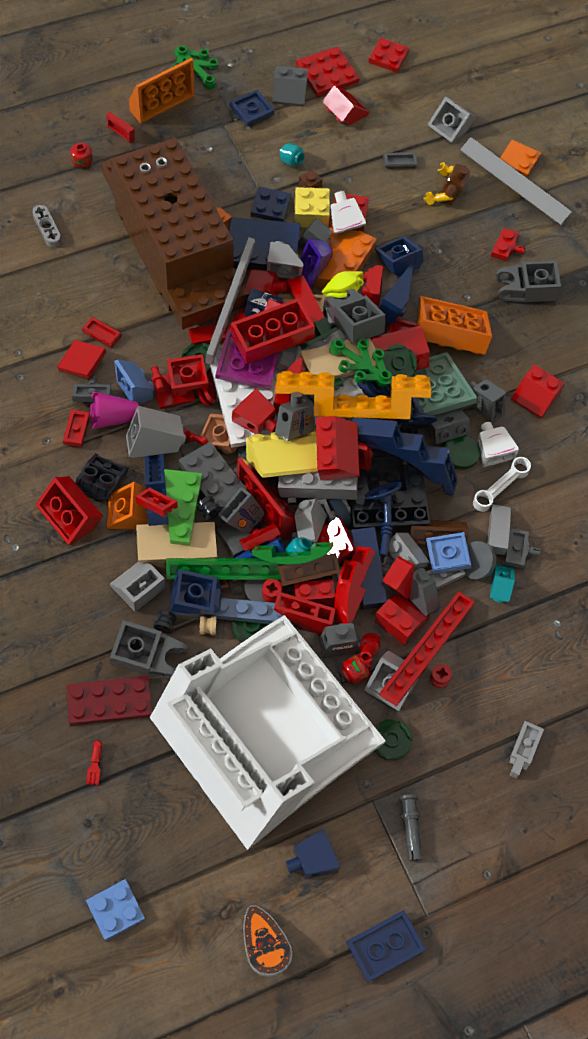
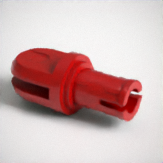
M208 381V386L197 388L196 392L204 405L211 406L212 403L216 402L217 398L213 383Z
M375 633L365 634L360 641L359 650L361 653L359 658L363 663L371 662L372 657L379 651L381 640L379 635Z

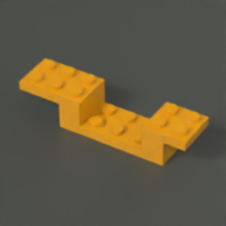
M283 371L278 373L276 381V394L300 392L302 394L314 395V416L410 419L411 397L431 398L430 377L425 375L407 377V375L398 374L392 376L391 398H387L384 395L368 397L367 395L349 397V395L340 394L334 396L335 375H331L328 372L319 374L301 372L300 374H293L290 371Z

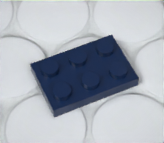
M404 910L346 941L367 983L426 951Z

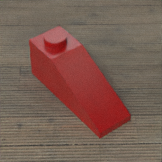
M278 591L273 610L282 616L285 615L287 619L306 631L321 635L325 627L332 626L336 608Z

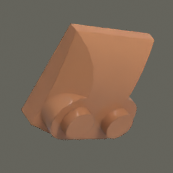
M210 414L200 436L206 437L208 443L211 442L222 453H233L238 447L231 448L223 415Z

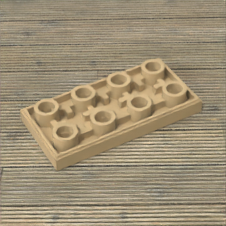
M371 338L366 339L369 341L367 349L371 363L377 368L376 361L372 358L375 347ZM345 340V347L362 358L360 350L357 348L358 342L353 344L350 340ZM331 344L300 351V357L303 358L302 361L306 371L312 374L328 372L331 375H335L336 379L356 373V371H348L347 373L339 371L338 366L342 360H347L350 364L355 362L343 354L341 356L331 354L329 350Z
M215 522L194 523L190 546L170 543L169 524L149 526L148 524L136 525L138 563L166 562V558H217Z

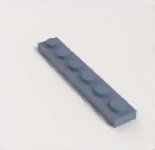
M221 598L220 611L213 614H187L172 611L173 614L182 616H205L206 618L216 616V619L271 624L282 617L281 614L273 610L275 603Z

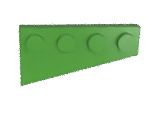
M164 469L166 496L176 500L178 508H172V512L168 513L170 543L190 546L203 475L202 473Z

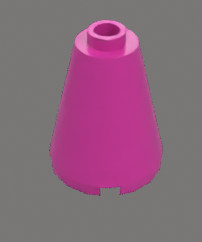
M93 392L91 399H95V401L90 406L91 424H94L92 429L131 422L137 406H139L138 402L101 392Z

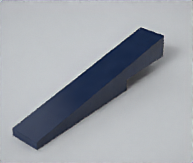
M164 454L145 456L146 489L150 487L166 495ZM147 508L148 525L168 524V512L163 517Z

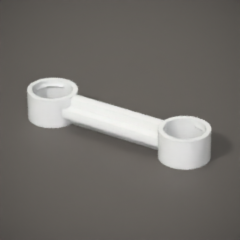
M525 457L515 458L510 470L488 490H480L475 494L473 500L474 508L480 512L488 511L495 497L514 480L525 478L531 468L530 461ZM522 464L527 470L519 471L514 465ZM485 497L489 500V504L482 505L477 501V498Z

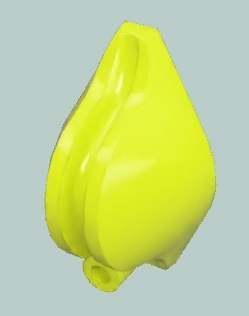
M344 271L338 273L322 290V294L325 297L346 298L347 290L354 289L358 291L360 286L364 284L363 271Z

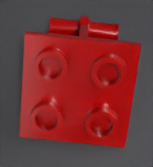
M158 366L151 368L153 374L151 381L160 409L195 401L193 390H190L185 396L174 395L171 390L169 374L161 375Z

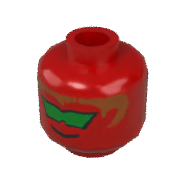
M77 143L71 147L70 155L74 166L86 168L91 165L93 155L92 149L88 144Z
M359 654L343 662L341 670L348 683L358 684L370 677L369 669L372 666L370 662L363 663L359 658Z

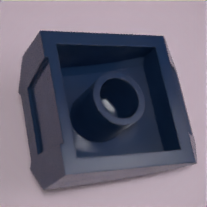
M405 236L374 249L385 266L399 277L403 275L410 265L413 266V270H419L423 263L422 249Z
M179 569L172 586L170 611L187 614H213L220 611L222 588L219 579Z

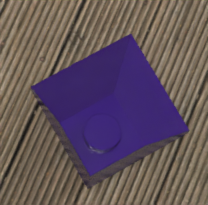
M310 238L300 258L303 262L302 276L304 275L309 287L314 284L327 266L333 252L327 242Z

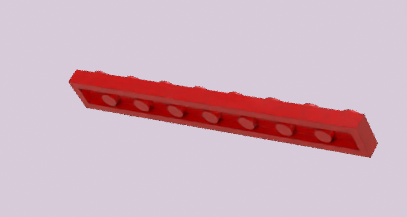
M458 591L383 687L379 696L397 707L471 610L475 601Z

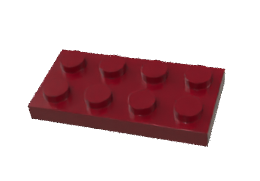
M149 676L66 684L69 726L147 718L152 714Z

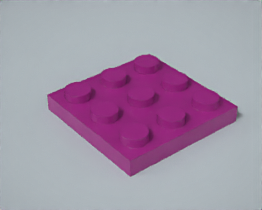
M228 329L215 378L270 390L279 352L246 364L231 336V330Z

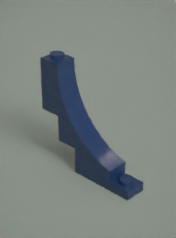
M353 417L352 422L358 425V442L365 443L368 447L388 452L409 462L422 471L433 483L442 484L446 495H454L458 478L449 448L426 446L423 435L401 433L397 421Z

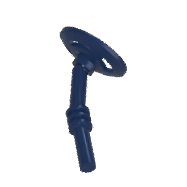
M411 397L414 410L410 415V419H401L400 424H416V426L434 423L438 419L437 416L424 413L417 397Z
M401 482L384 484L365 494L366 499H381V502H384V523H382L381 557H387L389 540L393 532L391 495L402 487Z

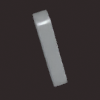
M44 205L35 206L32 210L33 218L47 246H59L61 244V236L47 207ZM44 224L51 225L50 228H43L42 226Z

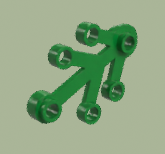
M178 46L174 51L177 62L173 64V67L192 57L201 58L202 60L193 59L194 70L203 79V87L205 89H215L216 79L213 75H208L201 67L215 70L218 68V60L212 58L209 61H204L209 58V50L201 49L199 52L192 51L186 46Z
M362 338L358 341L357 348L360 350L362 358L346 348L343 340L336 339L332 341L329 348L331 354L335 356L343 354L355 362L350 364L349 361L342 360L338 366L340 372L356 371L354 380L357 383L375 381L381 387L391 384L393 375L385 368L383 362L385 353L383 350L375 349L372 354V358L377 364L376 368L371 363L367 349L369 346L368 340Z

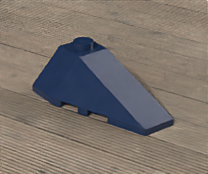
M411 265L385 295L379 306V309L385 314V324L394 323L399 317L403 318L408 309L406 304L409 300L413 266Z

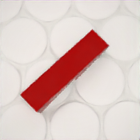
M304 275L287 279L289 294L293 300L300 298L312 322L324 318Z

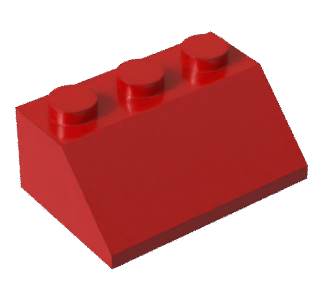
M422 326L371 337L375 349L385 351L393 345H404L415 354L417 359L416 370L429 367L430 351Z
M337 416L317 417V470L320 480L360 477L357 423Z
M70 476L54 477L35 504L68 545L73 544L94 530L103 517Z

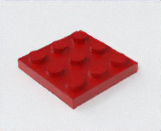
M338 46L296 60L297 68L308 69L307 83L317 97L328 94L334 86L342 89L357 84L360 81V77Z

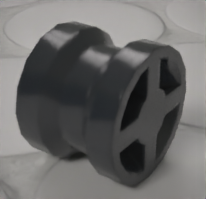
M212 496L203 498L197 505V509L199 512L204 513L203 516L206 520L215 518L221 511V507L219 504L214 503L215 500Z
M158 611V619L154 622L153 628L165 634L172 633V625L176 622L177 616L169 611Z

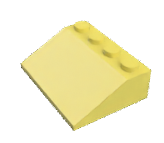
M314 428L313 432L291 441H286L275 435V432L271 433V435L254 434L252 437H246V459L262 478L318 472L316 429Z

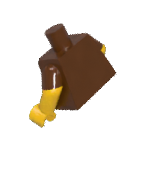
M441 163L440 166L442 168L438 169L442 176H448L440 193L434 196L432 192H428L425 194L424 200L428 205H432L435 201H444L452 206L471 172L465 165L455 164V166L448 167L445 163Z

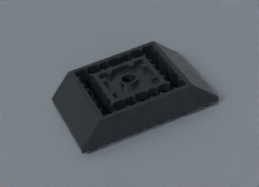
M416 424L398 425L401 433L418 434ZM371 449L373 455L370 471L359 469L360 477H358L357 500L348 499L353 529L382 528V523H384V502H381V499L365 498L367 492L380 486V481L402 483V487L391 495L393 527L430 525L423 472L393 454L379 449Z

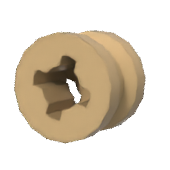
M200 616V635L211 634L216 636V616L211 618Z

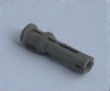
M415 794L399 797V801L402 803L403 814L401 819L405 822L410 862H417L418 859L419 861L423 860L418 828L420 813L417 812L416 804L418 795Z

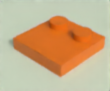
M511 140L500 159L527 178L539 160L541 152Z

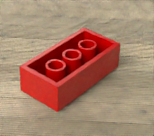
M300 298L231 323V336L246 364L314 339L315 325Z

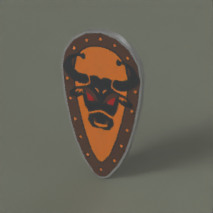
M256 905L248 907L244 917L243 931L249 965L259 975L267 977L277 976L284 972L291 964V945L279 925L265 910Z

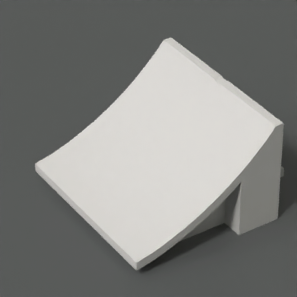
M285 615L252 635L220 659L212 649H209L179 664L150 716L155 726L192 776L198 781L201 788L247 850L258 843L314 795L378 749L386 741Z

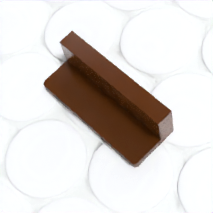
M430 520V525L410 526V536L419 545H427L426 538L462 532L465 533L466 542L468 541L469 528L466 522Z
M336 553L324 555L306 563L277 566L280 576L279 582L282 586L340 573Z

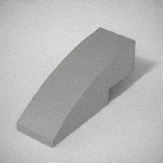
M492 504L487 543L493 547L494 554L505 556L509 543L511 507Z

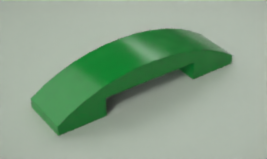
M334 542L314 543L310 548L311 551L276 553L275 545L256 546L252 550V555L276 564H301L326 555L333 548Z

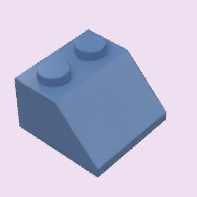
M115 360L117 382L127 398L138 402L139 406L152 400L155 389L151 381L146 380L144 370L139 368L135 362Z

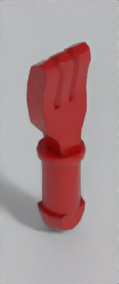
M183 428V433L186 435L185 441L190 440L200 445L208 443L206 437L196 435Z
M96 740L92 745L93 752L92 759L90 760L92 765L88 768L86 784L99 785L100 781L98 763L101 762L102 742Z

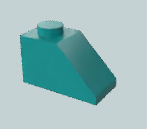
M496 564L490 588V598H493L494 601L499 603L510 601L515 582L514 568Z

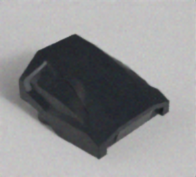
M95 453L86 462L83 470L76 478V484L85 495L99 501L106 500L111 497L114 489L126 476L129 467H123Z

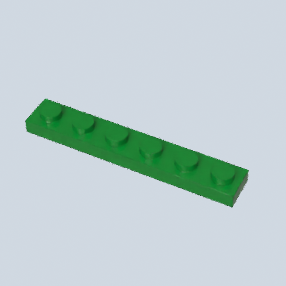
M166 558V579H174L178 570L181 569L217 577L219 580H280L277 566L285 564L271 563L259 558Z

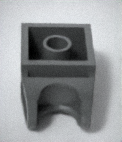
M557 260L522 262L521 265L503 267L496 272L497 281L509 284L499 289L498 296L503 301H559L561 282ZM503 273L509 274L508 276H500ZM504 292H511L509 295H503Z
M349 289L346 291L347 296L345 300H338L331 296L325 298L324 303L328 315L353 344L362 338L368 339L385 332V314L367 296H362L356 290Z
M123 620L110 656V664L148 676L171 679L175 669L166 663V657L173 653L186 654L189 647L163 634L161 631ZM139 646V650H133V648Z

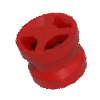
M268 579L263 583L262 597L266 602L275 603L278 591L282 592L281 583L276 579Z
M438 664L433 668L430 681L434 687L444 688L449 684L452 677L450 667L445 664Z

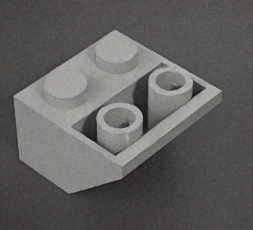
M396 533L389 540L387 557L380 556L384 576L399 556L414 564V571L420 568L424 569L430 563L409 533Z
M137 562L111 582L110 586L136 612L165 589V578L151 564Z

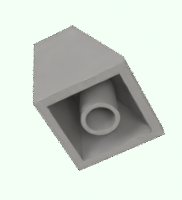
M137 406L126 434L128 454L131 458L178 452L186 439L179 415Z

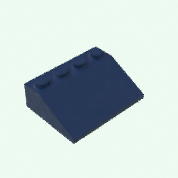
M232 217L229 233L233 238V267L238 268L249 237L255 239V245L247 267L248 270L267 271L271 242L281 241L288 244L297 255L300 223Z

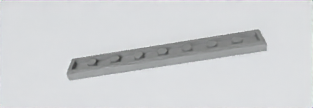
M472 137L460 149L463 154L560 226L571 216V210Z
M249 237L206 353L205 363L212 365L254 250L255 239Z

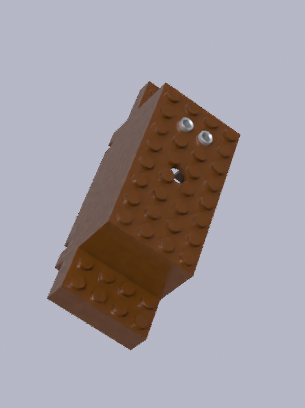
M175 137L101 162L102 174L115 197L116 211L120 219H123L124 227L160 296L163 295V301L168 311H173L182 330L220 317L236 273L233 267V238L177 138ZM169 195L178 198L174 204L164 201V199ZM241 284L232 312L246 307L248 293L243 284Z

